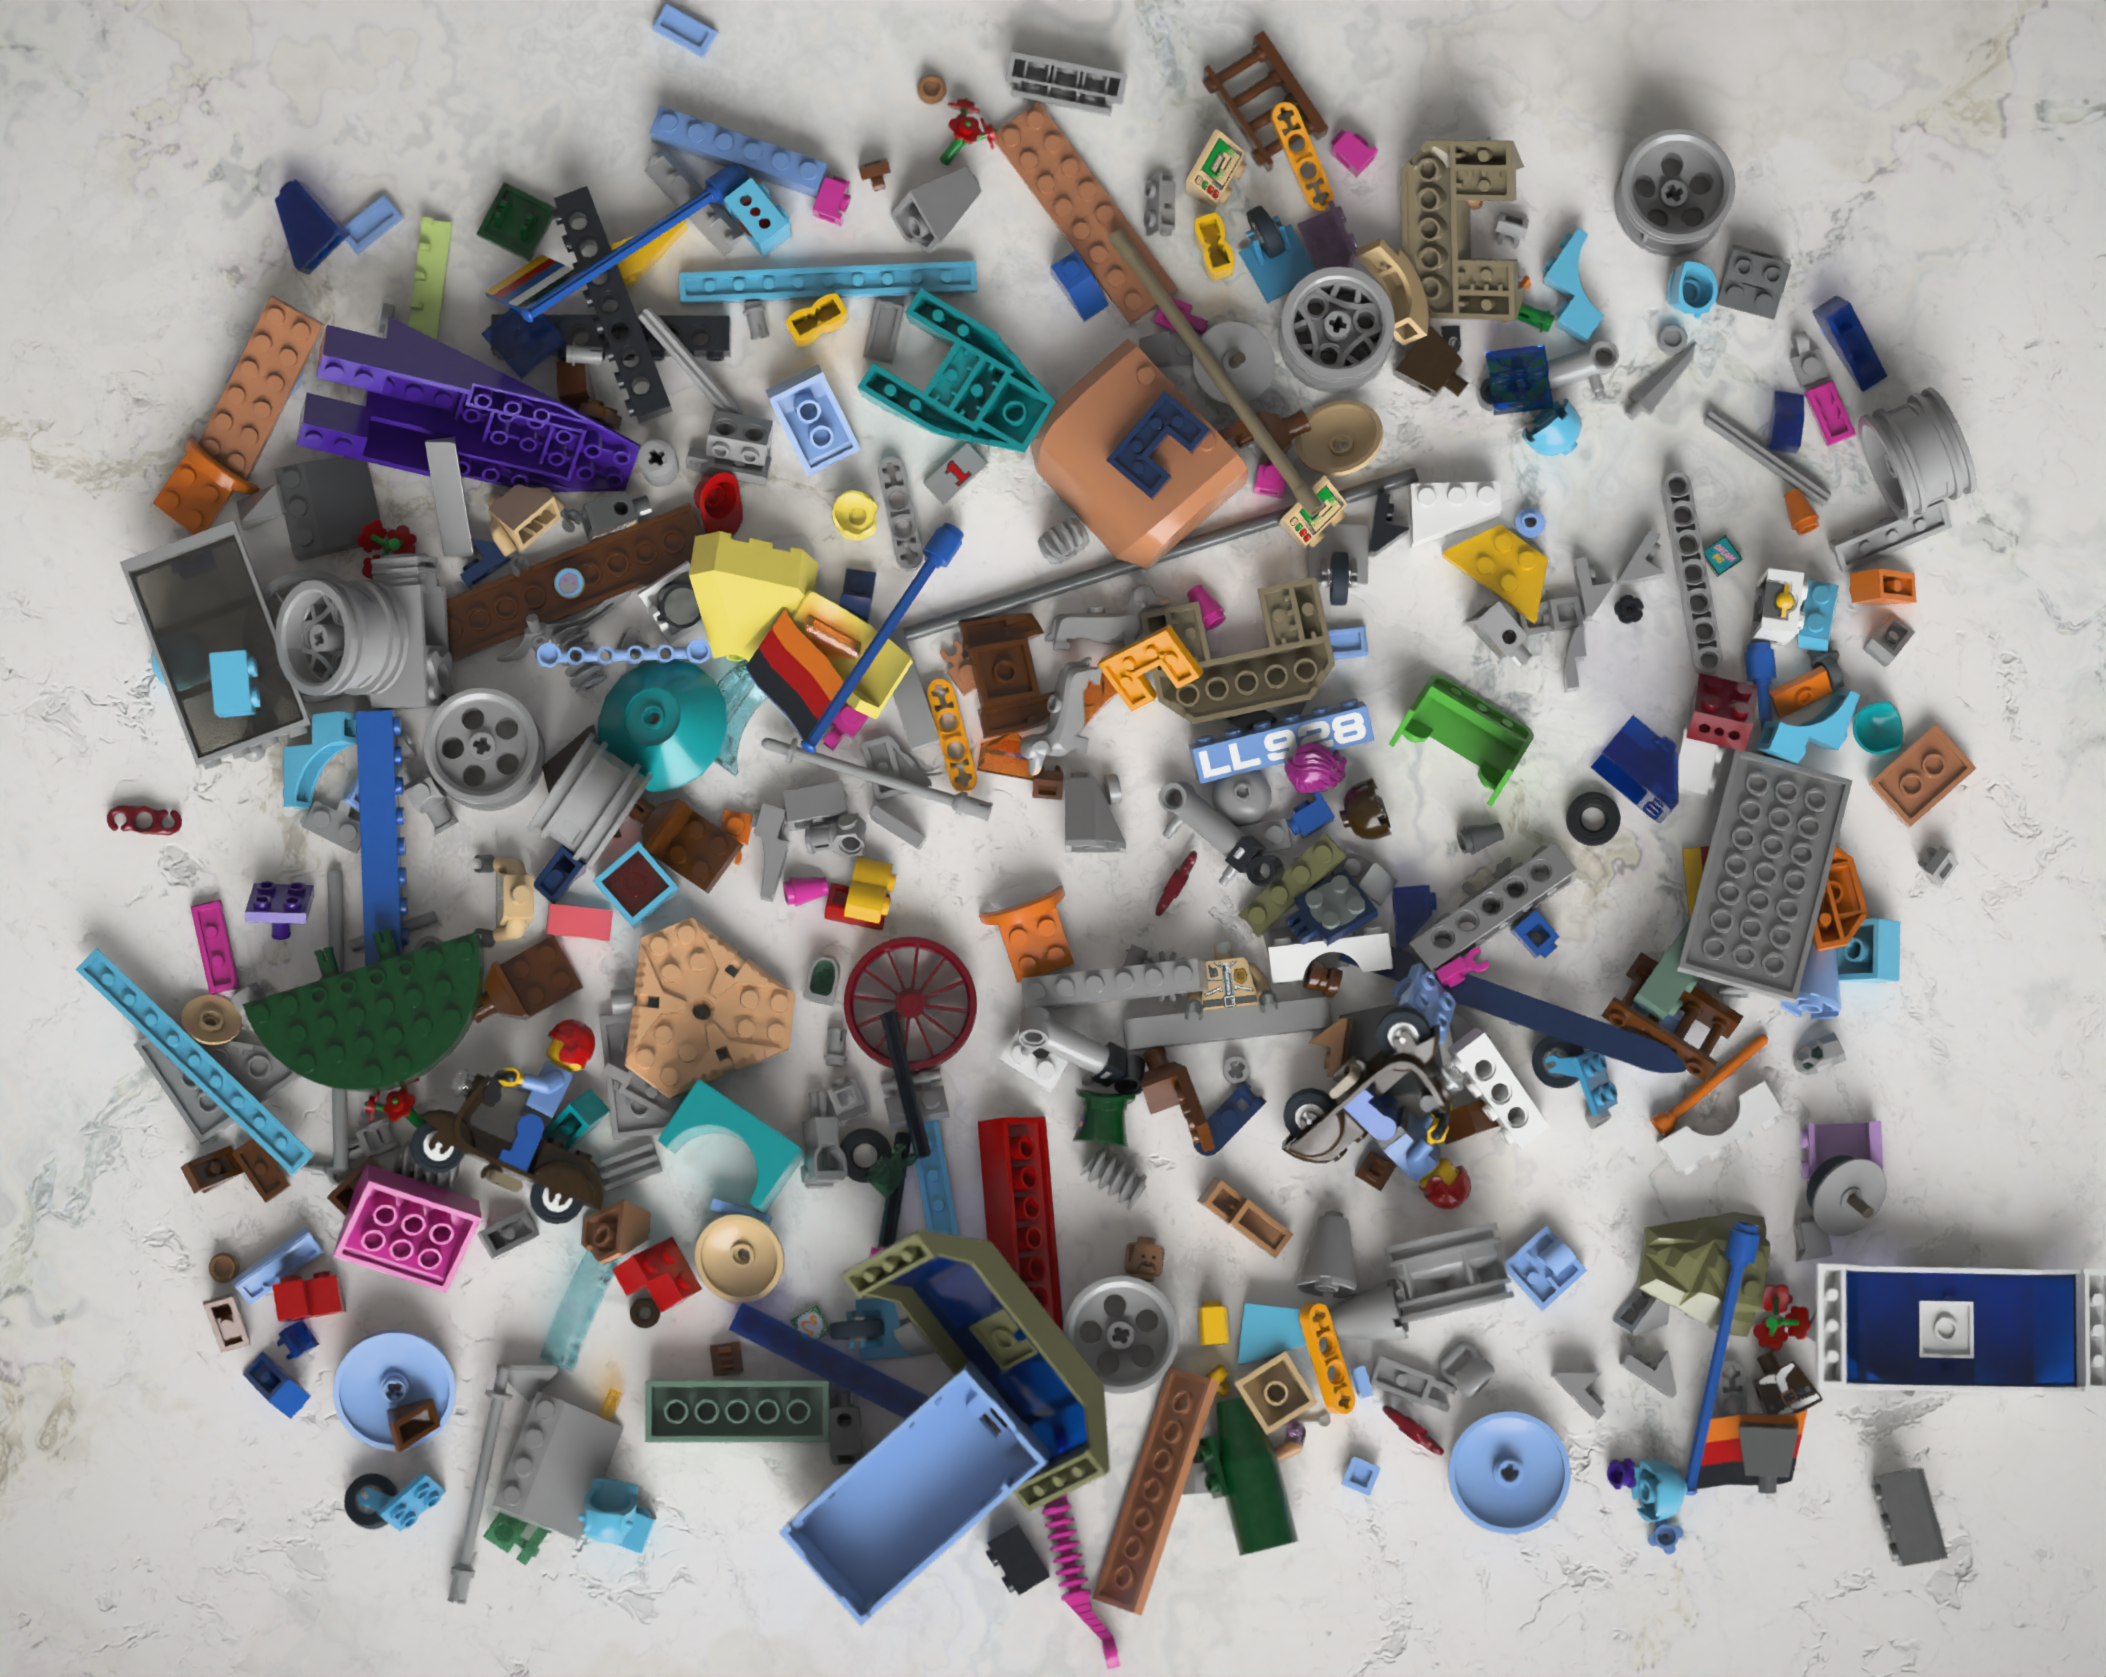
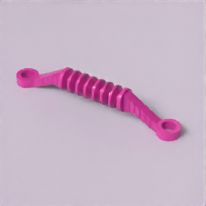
M1067 1426L1055 1429L1059 1454L1072 1449ZM1065 1494L1046 1503L1044 1510H1042V1515L1052 1516L1053 1518L1045 1523V1527L1055 1528V1532L1048 1535L1047 1538L1058 1540V1543L1052 1546L1050 1551L1060 1552L1061 1554L1053 1559V1563L1063 1564V1568L1056 1571L1055 1574L1066 1577L1064 1581L1058 1584V1587L1068 1588L1069 1590L1061 1595V1601L1064 1600L1101 1639L1107 1668L1120 1667L1114 1636L1092 1611L1089 1599L1090 1589L1080 1588L1081 1584L1088 1581V1577H1079L1077 1574L1085 1569V1565L1075 1564V1561L1083 1557L1082 1553L1072 1552L1073 1548L1080 1545V1541H1072L1069 1538L1077 1533V1529L1067 1528V1525L1075 1521L1074 1517L1064 1516L1065 1512L1072 1509V1505L1068 1504L1067 1495Z

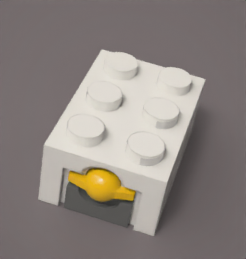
M1771 568L1766 570L1756 585L1750 642H1770L1773 645L1786 646L1791 639L1795 638V634L1799 633V629H1803L1805 611H1800V606L1803 600H1806L1808 592V582L1804 581V573Z

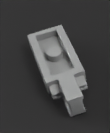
M689 448L686 468L708 475L728 472L733 474L738 481L765 486L772 458L767 456L765 466L707 456L706 450Z
M607 1063L602 1072L604 1075L615 1080L613 1088L618 1090L619 1093L670 1120L686 1095L684 1093L672 1099L667 1098L628 1069L625 1064L620 1069Z

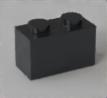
M1019 1524L987 1543L990 1549L985 1551L994 1567L999 1564L1006 1575L1001 1577L1010 1594L1016 1591L1019 1596L1050 1577Z

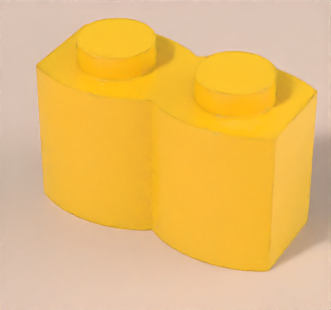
M1216 212L1195 218L1194 240L1198 249L1203 253V267L1206 275L1212 282L1232 276L1234 254L1230 245L1225 241V227L1222 219Z
M832 293L819 298L811 308H803L794 312L787 318L785 324L796 347L800 348L813 344L823 333H831L840 329L849 318L848 312L838 294Z
M857 857L844 916L879 924L881 915H888L891 898L886 897L887 891L893 892L897 874L891 873L893 864Z
M1221 1301L1203 1302L1202 1308H1197L1199 1346L1229 1344L1228 1307L1221 1306Z

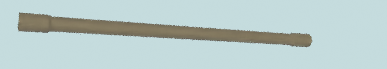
M1124 230L1115 231L1108 239L1112 246L1130 266L1290 486L1294 496L1307 514L1311 517L1319 513L1324 508L1323 503L1312 488L1305 483L1141 258L1137 248Z

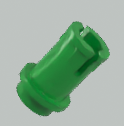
M1522 302L1517 321L1519 320L1537 327L1541 333L1543 330L1549 332L1555 315L1550 314V310L1545 312Z

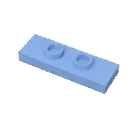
M305 1227L234 1278L232 1283L251 1305L272 1290V1284L280 1283V1277L293 1275L323 1253L324 1250Z

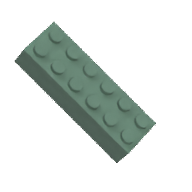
M646 1381L645 1442H830V1381Z

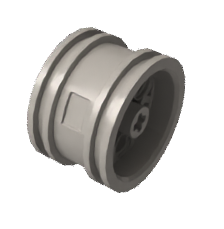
M1328 267L1310 273L1296 284L1283 306L1278 341L1285 365L1293 376L1304 385L1321 392L1341 393L1362 387L1376 376L1388 356L1395 329L1394 309L1391 301L1377 281L1368 274L1354 268ZM1338 294L1347 295L1354 298V303L1344 302L1336 297ZM1312 303H1318L1323 307L1324 311L1320 315H1312L1307 307ZM1297 316L1300 319V321L1294 323L1295 318ZM1361 317L1370 318L1373 326L1369 329H1362L1358 325L1357 320ZM1334 328L1340 329L1339 333L1334 332ZM1306 330L1310 344L1299 345L1295 335ZM1378 339V342L1375 346L1372 341ZM1363 346L1369 356L1362 361H1358L1352 354ZM1325 352H1330L1335 355L1336 362L1330 365L1325 364L1321 361L1320 356Z
M1928 387L1924 389L1921 395L1918 393L1910 395L1906 404L1888 412L1884 409H1877L1872 413V416L1866 414L1859 418V436L1871 473L1887 504L1901 521L1906 522L1912 519L1913 514L1918 516L1924 514L1927 511L1928 505L1948 497L1951 500H1957L1963 493L1970 494L1976 490V472L1964 435L1951 409L1934 388Z
M310 580L300 583L286 596L276 622L275 641L280 667L286 679L295 689L311 696H330L340 694L341 692L351 695H374L386 691L400 676L408 654V622L398 597L383 583L372 580H353L343 584L332 580Z
M593 733L589 734L526 827L532 831L536 826L542 830L539 835L541 838L545 839L549 835L573 851L575 854L572 859L578 861L580 857L588 861L584 867L589 870L604 851L654 776L651 772L644 776L638 772L641 768L639 764L636 763L632 768L607 751L608 743L605 741L601 745L595 743L593 739L596 735Z

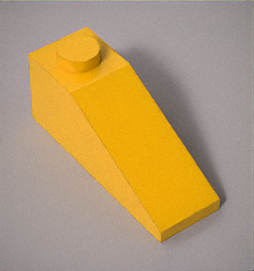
M685 220L617 263L626 288L637 284L638 279L642 278L687 230ZM632 237L611 244V250L613 251Z

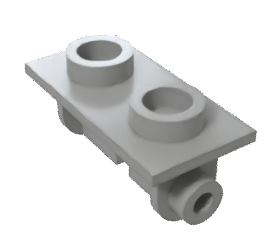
M1162 172L1147 178L1144 187V195L1147 198V210L1145 211L1143 221L1146 227V236L1148 237L1159 231L1161 236H1171L1172 231L1175 230V209L1165 208V204H1175L1176 183L1173 181L1172 176H1162Z

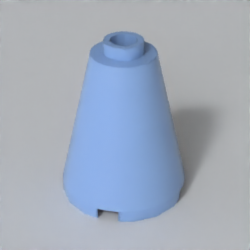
M1811 942L1797 1001L1794 1004L1781 1000V1008L1800 1017L1802 1011L1811 1013V1019H1831L1839 1015L1841 997L1836 948L1817 951Z

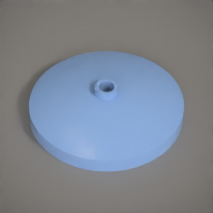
M406 1330L379 1331L359 1340L341 1359L333 1384V1399L336 1412L346 1429L361 1442L384 1450H396L388 1424V1409L433 1398L440 1427L406 1448L409 1449L428 1441L442 1429L451 1415L456 1396L454 1372L443 1351L428 1338ZM392 1383L395 1385L398 1383L400 1384V1386L396 1389H393L389 1386V1384Z
M1497 1412L1478 1419L1459 1436L1449 1458L1448 1481L1456 1504L1472 1522L1495 1533L1519 1534L1531 1531L1545 1524L1562 1506L1570 1486V1461L1561 1439L1546 1423L1534 1416L1521 1412ZM1506 1467H1510L1513 1470V1476L1509 1479L1502 1475V1471Z

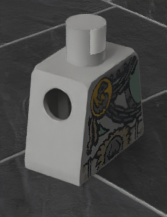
M1499 601L1487 603L1466 622L1497 657L1502 658L1509 655L1517 666L1520 667L1532 656L1522 644L1528 638L1527 634ZM1504 632L1508 636V640L1506 643L1502 639V635Z

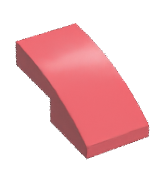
M549 904L545 934L610 941L613 911Z

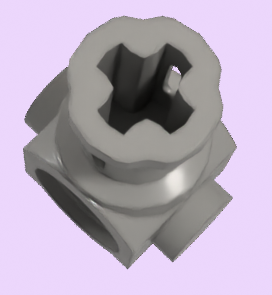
M430 770L404 785V792L413 807L418 812H421V814L426 813L435 827L434 833L436 835L459 822L457 817H452L444 803L447 799L446 792L434 779Z
M858 813L841 815L836 823L830 824L829 828L813 830L812 828L805 829V843L809 854H815L819 850L832 849L834 853L847 858L862 856L866 851L864 845L866 823L859 817Z

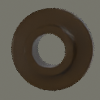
M641 1298L632 1304L630 1318L636 1326L650 1328L658 1322L660 1310L654 1300ZM644 1307L649 1308L651 1311V1315L647 1319H642L640 1316V1310Z

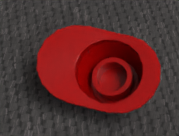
M721 472L715 475H701V481L694 490L693 498L695 505L701 511L706 533L722 531L731 533L734 536L740 528L743 519L738 480L733 474L728 472Z

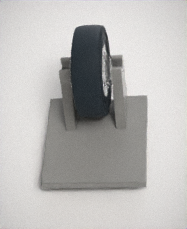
M1329 524L1322 531L1326 536L1314 548L1309 545L1308 578L1316 577L1317 582L1321 583V587H1330L1331 605H1346L1348 588H1357V584H1368L1369 525L1337 524L1333 527Z

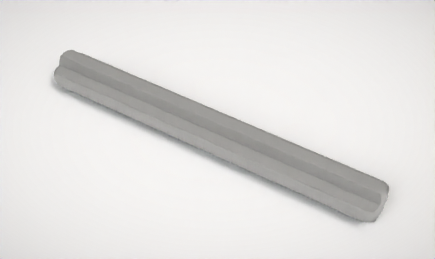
M649 306L643 308L637 315L638 319L719 411L744 415L654 310Z
M1711 410L1705 417L1703 423L1787 483L1796 489L1799 488L1803 494L1817 504L1823 506L1830 498L1831 492L1717 411Z

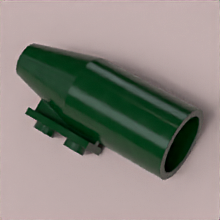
M1242 1397L1217 1403V1435L1200 1439L1197 1453L1200 1462L1204 1463L1207 1474L1205 1476V1485L1208 1492L1212 1494L1213 1499L1225 1497L1239 1556L1299 1541L1277 1453L1270 1439L1266 1436Z

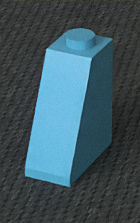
M1244 1303L1237 1364L1245 1365L1306 1345L1299 1320L1301 1309Z

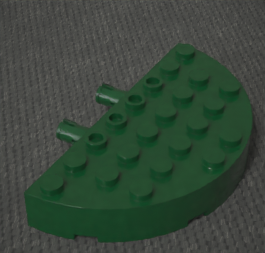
M391 929L381 930L382 933L378 931L372 934L380 957L377 963L343 973L339 972L333 947L323 948L324 951L319 949L314 952L322 975L319 981L242 1005L249 1023L262 1044L278 1061L298 1075L315 1083L346 1091L372 1092L399 1087L433 1070L435 1066L455 1050L471 1027L481 1001L485 973L484 953L480 935L474 932L401 955L397 954Z

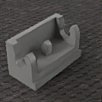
M842 780L783 791L790 831L836 823L841 815L848 814Z

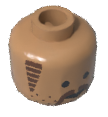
M1137 1237V1242H1131L1126 1246L1124 1271L1131 1275V1277L1139 1278L1146 1282H1154V1277L1160 1276L1163 1271L1164 1248L1155 1244V1238Z

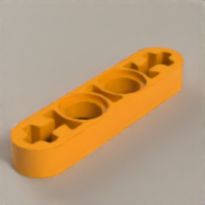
M1278 103L1273 106L1270 112V119L1304 200L1312 210H1326L1333 203V191L1301 116L1292 103ZM1282 107L1285 111H1291V116L1288 117L1290 126L1295 124L1298 126V129L1290 130L1286 134L1282 132V129L1288 128L1284 120L1279 121L1277 118L1281 114L1280 108ZM1294 134L1300 135L1304 141L1303 148L1297 152L1291 150L1288 145L1289 138ZM1304 162H1311L1315 166V174L1310 179H1305L1300 174V167ZM1319 178L1322 183L1316 184V187L1320 193H1326L1322 206L1319 202L1314 203L1312 200L1316 196L1314 188L1310 187L1307 189L1305 185L1314 183Z
M936 679L929 684L927 697L940 739V746L950 783L957 792L961 793L964 791L968 793L975 788L977 775L954 689L947 680ZM941 685L943 690H949V693L945 694L946 705L953 703L954 707L943 708L936 712L935 707H941L938 696L933 697L932 693L936 692V686ZM950 713L956 717L957 723L953 729L946 730L940 726L939 721L942 715ZM958 742L964 746L965 751L960 758H952L948 755L947 748L951 743ZM968 760L969 765H963L965 774L971 775L972 779L968 780V786L963 787L960 782H955V779L959 778L958 768L951 769L950 764H961Z
M1306 1303L1300 1310L1299 1320L1325 1406L1331 1413L1348 1414L1355 1405V1395L1329 1310L1321 1303ZM1324 1336L1327 1346L1322 1353L1319 1348V1342ZM1331 1365L1335 1368V1376L1332 1380L1328 1377V1369Z

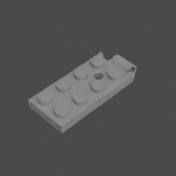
M634 988L611 990L613 1014L599 1015L605 1066L607 1063H610L622 1069L625 1064L632 1007L636 1006V997H633ZM606 1076L613 1140L661 1134L670 1122V1119L619 1093L618 1090L613 1088L615 1080Z

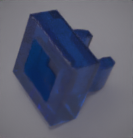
M303 1320L279 1333L281 1338L277 1342L278 1347L285 1344L290 1350V1354L286 1356L287 1360L296 1359L319 1345Z

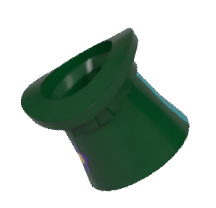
M1076 1088V1094L1083 1098V1110L1072 1141L1128 1147L1125 1111L1127 1110V1104L1135 1101L1136 1094H1108Z

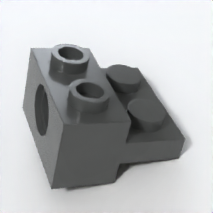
M1733 244L1717 305L1774 320L1790 271V259Z

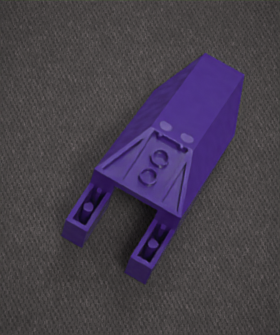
M391 317L388 318L382 338L331 325L326 326L320 346L316 378L366 389L362 405L307 393L300 414L296 443L298 446L431 477L425 441L455 436L461 476L509 488L515 485H522L529 488H548L552 492L625 491L640 450V444L563 402Z

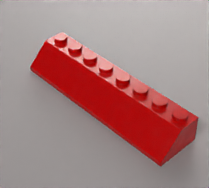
M1003 1117L977 1121L987 1241L992 1242L1063 1332L1046 1117ZM992 1292L993 1308L1002 1303ZM1038 1353L1023 1362L1046 1359L1041 1353Z

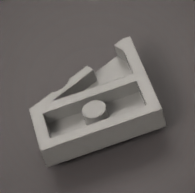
M890 735L861 743L867 768L932 787L931 780L918 768L915 762L899 747ZM872 782L877 802L907 794V792Z

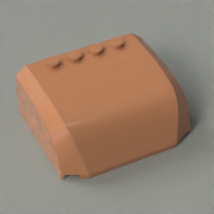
M1128 338L1056 401L1044 424L1030 444L1037 473L1115 558L1124 562H1131L1143 567L1145 570L1152 567L1247 484L1248 468L1240 456L1146 354ZM1165 391L1210 428L1211 432L1192 454L1170 435L1164 440L1150 458L1168 472L1172 478L1152 500L1111 466L1106 459Z

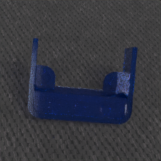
M1632 715L1590 768L1659 824L1664 821L1679 803V755L1675 751L1678 746L1666 736L1659 737L1637 717Z

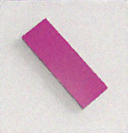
M221 900L190 906L209 994L213 995L240 988Z

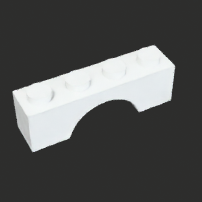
M1382 926L1364 928V933L1352 935L1351 932L1329 946L1318 936L1306 944H1301L1299 941L1292 942V937L1274 939V944L1268 947L1273 983L1303 980L1309 963L1317 956L1327 952H1340L1350 956L1356 961L1362 972L1393 969L1394 966L1389 930L1382 931Z
M1765 1081L1735 1098V1118L1725 1132L1708 1136L1699 1134L1685 1126L1658 1142L1675 1174L1683 1170L1684 1174L1687 1175L1701 1167L1698 1161L1709 1155L1710 1159L1713 1160L1727 1152L1724 1146L1735 1140L1736 1144L1739 1145L1753 1137L1751 1131L1761 1125L1762 1129L1765 1130L1779 1122L1777 1116L1783 1113Z

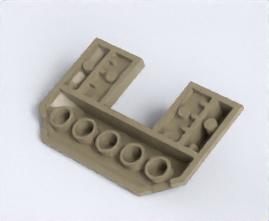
M1429 139L1419 148L1420 150L1413 158L1407 161L1400 169L1402 251L1408 257L1420 278L1427 299L1429 316L1431 318L1515 321L1517 320L1527 287L1518 285V259L1471 258L1470 205L1467 201L1517 200L1516 170L1523 168L1524 164L1514 141Z
M1311 577L1257 589L1269 647L1215 659L1210 657L1199 601L1141 613L1140 617L1145 636L1170 624L1204 671L1200 678L1177 689L1161 666L1152 669L1158 701L1195 725L1312 700L1335 665L1317 578Z

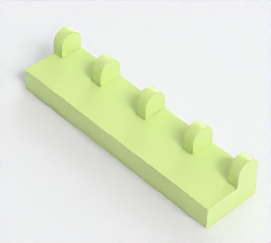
M421 217V232L417 248L418 255L416 271L414 272L413 295L410 303L409 327L438 340L453 224L452 222L435 221L433 218Z

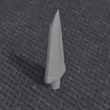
M1696 342L1628 396L1633 404L1624 413L1630 420H1634L1642 411L1648 415L1655 411L1656 406L1692 362Z

